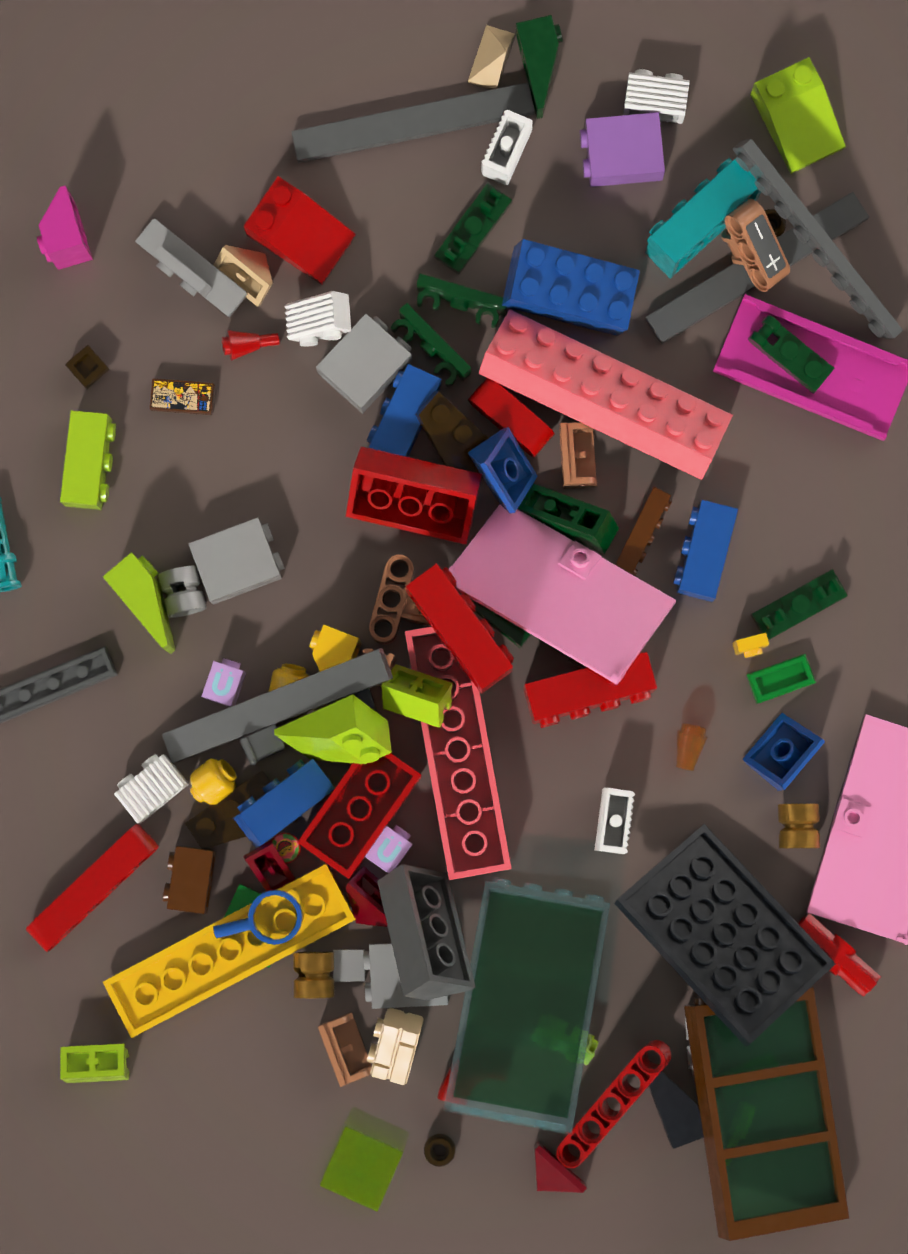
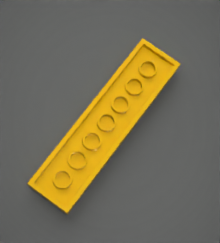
M328 864L277 889L293 895L299 902L303 913L301 928L289 941L276 945L267 944L259 940L251 930L216 939L213 926L248 918L251 906L249 904L103 981L130 1037L133 1038L356 920ZM278 895L265 897L258 904L254 914L257 929L263 935L272 939L288 936L297 920V912L294 905L286 898Z

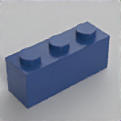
M410 364L407 365L405 371L399 370L392 386L396 388L392 399L388 397L385 399L380 410V415H383L379 427L374 425L368 435L367 442L371 443L369 448L409 457L422 429L415 414L434 391H440L442 379Z
M701 500L698 507H692L688 522L689 525H693L691 537L685 536L681 549V554L686 555L683 567L677 566L673 584L678 585L677 593L710 602L716 599L738 512L737 508L706 500Z
M300 759L286 770L289 776L280 782L278 778H275L262 788L265 793L257 800L252 796L237 807L240 813L233 819L255 848L263 845L335 789L314 759L306 763Z

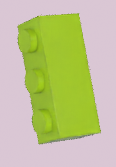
M73 410L70 412L60 502L66 507L102 510L103 502L108 501L109 484H105L106 472H111L113 456L109 453L110 441L114 442L116 436V424L112 423V419L108 414Z

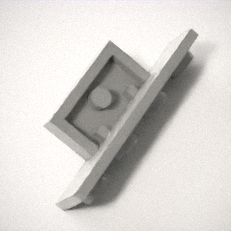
M152 219L135 242L159 261L156 266L169 277L175 273L183 280L179 284L192 296H195L198 292L229 318L246 298V291L158 220Z

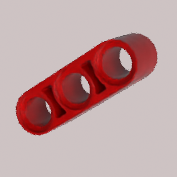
M486 378L467 399L479 413L499 430L509 427L521 449L532 457H535L555 435L545 422L503 386L489 378Z

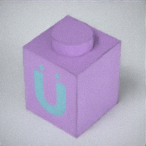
M223 658L222 663L213 661L201 697L229 707L236 705L246 675L243 670L239 669L241 664Z
M395 825L393 830L386 826L365 857L385 872L390 873L397 868L413 844L408 841L411 835Z

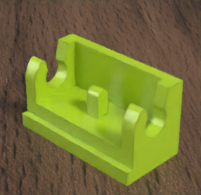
M395 664L391 670L393 679L385 681L381 685L383 709L440 728L444 720L443 710H450L452 683Z
M125 1044L60 1047V1079L66 1083L129 1080V1069L126 1065V1058L129 1057L128 1050L125 1048Z

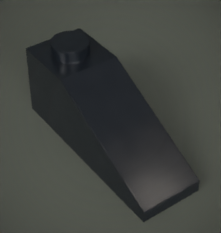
M661 1072L650 1084L649 1090L671 1147L675 1149L704 1138L698 1105L669 1077Z

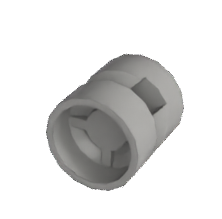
M197 566L178 567L158 574L161 591L167 594L164 604L168 618L187 616L206 609L203 591L197 589L201 583ZM179 587H186L185 591L178 592Z

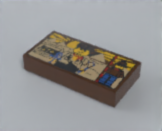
M152 379L150 410L212 415L215 385L214 383Z

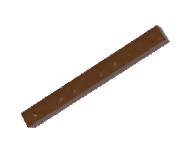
M653 487L615 564L616 566L636 576L638 570L635 568L638 562H643L647 554L644 552L646 545L651 546L655 535L652 533L655 528H660L664 520L661 518L663 511H668L672 503L669 500L670 494ZM571 657L569 658V662L579 667L586 668V666H584L583 664L577 662Z

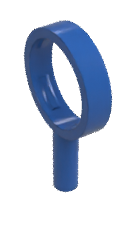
M270 890L259 895L253 901L249 909L248 918L213 926L216 939L251 930L264 943L282 944L292 939L298 933L302 925L303 913L299 902L293 895L282 890ZM278 895L286 898L294 905L297 912V920L288 936L272 939L263 935L257 929L254 914L258 904L265 897Z

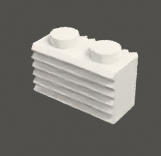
M645 69L636 70L635 73L629 72L623 115L659 112L661 122L682 124L686 113L690 80H684L682 75L675 73L666 74L665 77L653 76V72Z
M510 110L503 112L499 126L496 127L494 138L491 139L489 149L486 150L484 160L481 161L483 176L504 185L509 184L532 132L533 121Z
M330 291L287 303L284 306L286 308L285 314L287 315L285 318L287 320L286 326L288 327L286 330L288 333L287 338L300 342V346L318 345L319 339L338 340L341 338L342 333L351 332L349 294Z
M154 754L141 765L144 769L135 777L129 774L117 784L119 790L114 795L137 823L141 824L189 785L188 781L167 755L162 754L158 757Z
M606 787L602 789L595 851L616 854L628 852L626 847L629 845L626 841L629 840L627 835L631 833L628 828L631 827L629 824L632 821L630 816L633 814L631 809L634 808L632 805L634 799L632 797L635 796V793L633 791Z

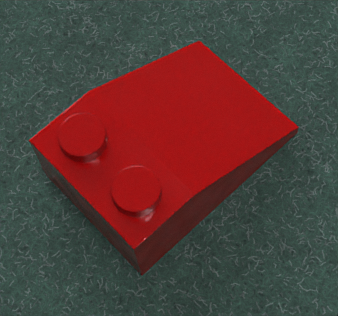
M277 176L244 224L248 237L321 285H323L356 237L353 231L309 196Z

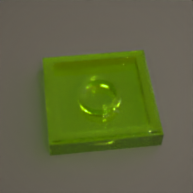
M345 1126L320 1186L378 1212L404 1151Z

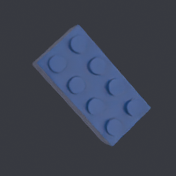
M522 239L513 249L502 306L618 336L628 330L640 270Z

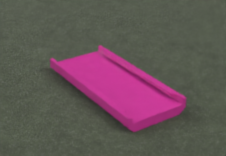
M745 294L713 372L884 441L908 383V360ZM767 315L777 319L785 329L835 368L814 394L749 342L748 337L753 331L757 332L762 327L761 322ZM773 334L767 339L773 346L779 340Z

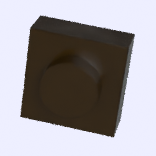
M89 345L84 347L65 364L86 390L110 370Z

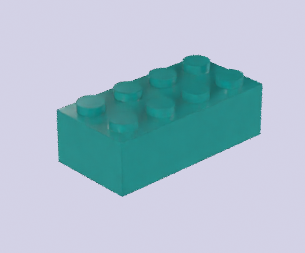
M731 158L725 160L716 170L718 174L711 181L708 178L702 181L694 190L696 194L691 200L687 202L686 199H683L672 210L673 215L668 221L660 220L649 231L651 235L647 239L648 245L645 253L670 279L726 228L724 219L728 214L748 199L756 201L759 198L761 191L755 185V177L750 171L742 169L737 163L736 158L733 161Z

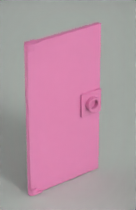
M502 505L496 508L459 558L449 568V571L457 581V586L455 587L457 591L462 594L465 592L472 600L616 685L619 684L626 671L676 603L674 598L607 561L601 555L577 541H572L518 509L514 513H509Z
M866 714L864 715L841 796L838 800L806 912L908 945V728Z

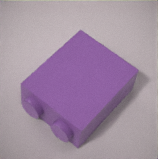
M659 112L586 119L585 128L580 130L581 148H586L587 159H583L582 163L584 178L589 177L590 187L663 180L665 166Z

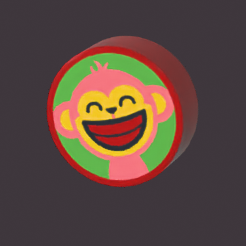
M291 833L277 834L271 840L286 864L294 862L301 853V845L297 843L299 839Z

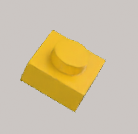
M762 633L736 640L732 644L735 655L744 653L745 658H750L763 654L762 648L767 647L769 641L767 634Z

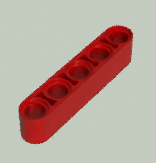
M139 823L135 824L40 913L25 930L46 952H49L159 848V845Z
M660 1040L650 1041L635 1055L559 1144L556 1155L561 1165L566 1168L578 1167L614 1128L670 1062L671 1051L666 1043ZM648 1050L658 1052L661 1058L660 1064L650 1062L647 1056ZM628 1074L638 1076L641 1082L640 1087L636 1088L629 1084ZM608 1097L618 1100L620 1103L619 1111L609 1107ZM588 1121H594L599 1125L600 1134H594L589 1130ZM568 1144H574L579 1148L580 1157L570 1154Z

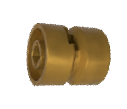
M778 804V822L785 825V828L780 830L779 848H820L819 831L813 828V825L820 821L819 804Z
M334 952L293 953L294 971L298 973V977L294 980V998L334 997V979L330 977V972L334 970Z

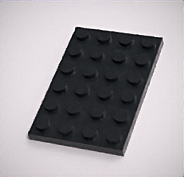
M705 824L637 881L614 903L745 1047L749 1046L835 965L834 961Z

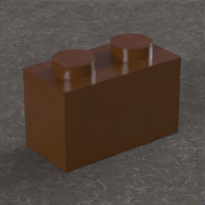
M176 846L175 852H170L167 869L172 871L171 882L165 884L163 892V902H168L167 909L200 914L208 913L217 851Z

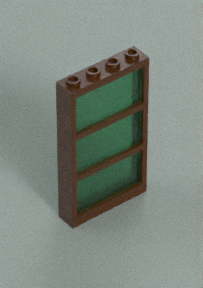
M814 987L808 989L747 1047L744 1046L700 997L694 998V1004L685 1005L684 1010L718 1237L734 1241L849 1219Z

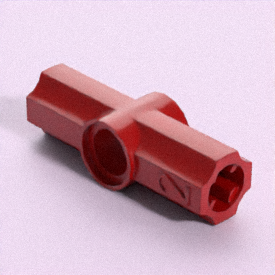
M807 913L798 922L803 930L834 961L835 965L829 970L832 974L841 977L846 984L862 997L874 988L881 976L858 957L856 950L837 934L833 935L810 913Z

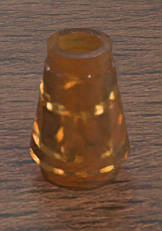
M682 723L681 730H677L676 767L694 771L708 736H705L706 728Z

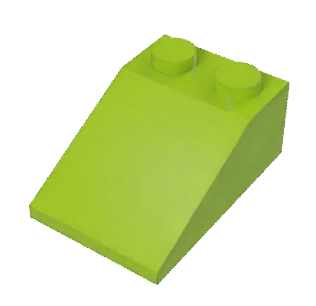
M810 57L754 83L750 96L790 174L845 149L846 146L824 84Z
M131 552L107 572L103 578L165 651L172 654L175 651L174 641L160 583L155 578L159 573L143 555L137 558Z
M353 694L274 729L275 736L310 760L367 764L392 753L388 720Z

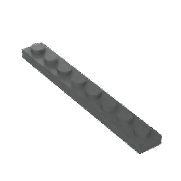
M752 139L740 141L732 148L737 155V163L745 171H750L756 179V187L764 195L771 197L775 203L774 208L783 219H788L794 226L793 232L802 243H807L813 250L812 256L820 266L826 267L833 275L831 280L834 285L841 291L845 290L851 298L849 302L853 309L859 314H864L868 319L870 330L879 338H895L903 329Z

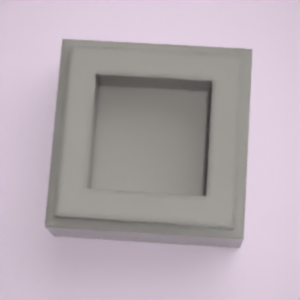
M365 949L333 950L334 982L365 981L363 951Z

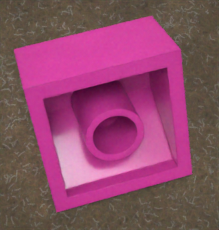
M66 185L59 187L38 225L41 235L37 236V242L42 255L45 254L47 262H53L58 270L93 260L77 204Z

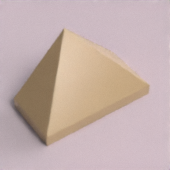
M486 25L468 83L490 90L498 89L515 37L514 33Z
M225 245L213 265L246 291V298L257 307L262 304L273 284L265 253Z

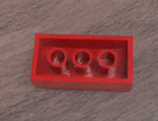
M361 446L353 467L345 517L467 544L482 474Z
M436 563L407 584L406 592L479 692L483 694L512 672L513 665L511 663L514 662V657L504 644L498 646L493 640L495 632L487 620L483 618L479 621L475 616L476 606L465 592L460 595L455 589L457 581L449 569L444 567L441 570Z
M644 652L636 657L618 685L587 667L527 683L524 685L523 690L532 723H540L541 728L559 724V718L570 715L571 720L589 716L591 713L590 709L600 707L601 712L619 708L621 706L620 701L630 699L631 704L649 700L652 697L651 693L657 689L648 652Z
M391 753L379 758L375 762L367 764L352 763L297 843L339 873L351 879L365 859L366 854L386 826L389 825L422 775Z

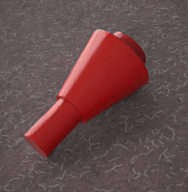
M227 330V336L222 337L224 355H230L231 361L259 350L260 347L280 344L278 333L258 335Z

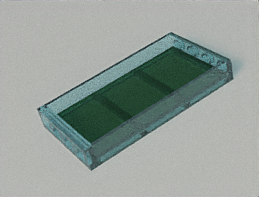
M493 878L492 882L485 881L470 963L476 988L465 992L444 1111L569 1135L572 1134L610 903L604 902L603 897L589 894L586 895L585 899L573 897V892L564 889H555L554 893L542 891V886L524 883L523 887L512 886L510 880Z

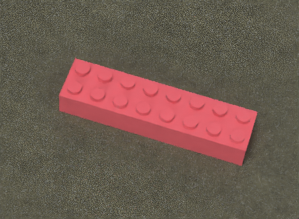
M509 309L490 343L478 373L701 480L733 417L732 414L511 309Z
M432 627L405 631L411 669L451 682L453 686L451 689L450 710H443L444 720L440 728L421 722L449 880L511 869L480 692Z

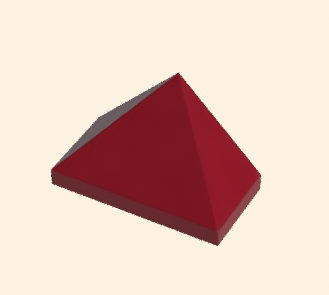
M271 840L243 856L266 892L277 890L296 880Z
M365 866L346 885L352 912L356 918L355 923L387 927L377 882L379 879Z
M539 1141L534 1145L537 1191L583 1193L587 1189L586 1183L569 1168L561 1165L558 1158Z

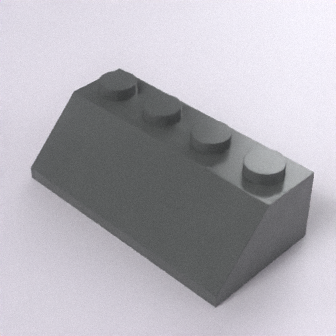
M402 864L379 879L377 882L404 997L430 1000L476 988L448 874Z

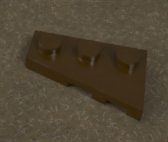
M434 391L415 414L429 441L438 452L444 463L443 465L479 473L468 452L487 440L488 437L439 391Z
M263 770L234 789L232 793L218 804L209 806L185 823L201 849L247 837L233 818L240 813L237 808L239 805L252 796L257 800L265 794L262 788L271 781ZM295 819L290 824L297 823L298 821Z

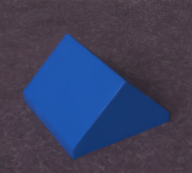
M507 427L469 451L468 455L479 473L482 474V478L497 502L509 513H514L538 475L511 430Z
M781 713L742 760L774 788L782 791L788 787L825 741L795 720Z

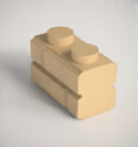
M389 1008L384 1019L378 1018L373 1034L374 1037L379 1038L378 1044L371 1043L367 1062L373 1063L370 1071L372 1077L383 1080L389 1079L390 1082L401 1085L407 1084L424 1021L422 1016L412 1013L405 1014L404 1011Z

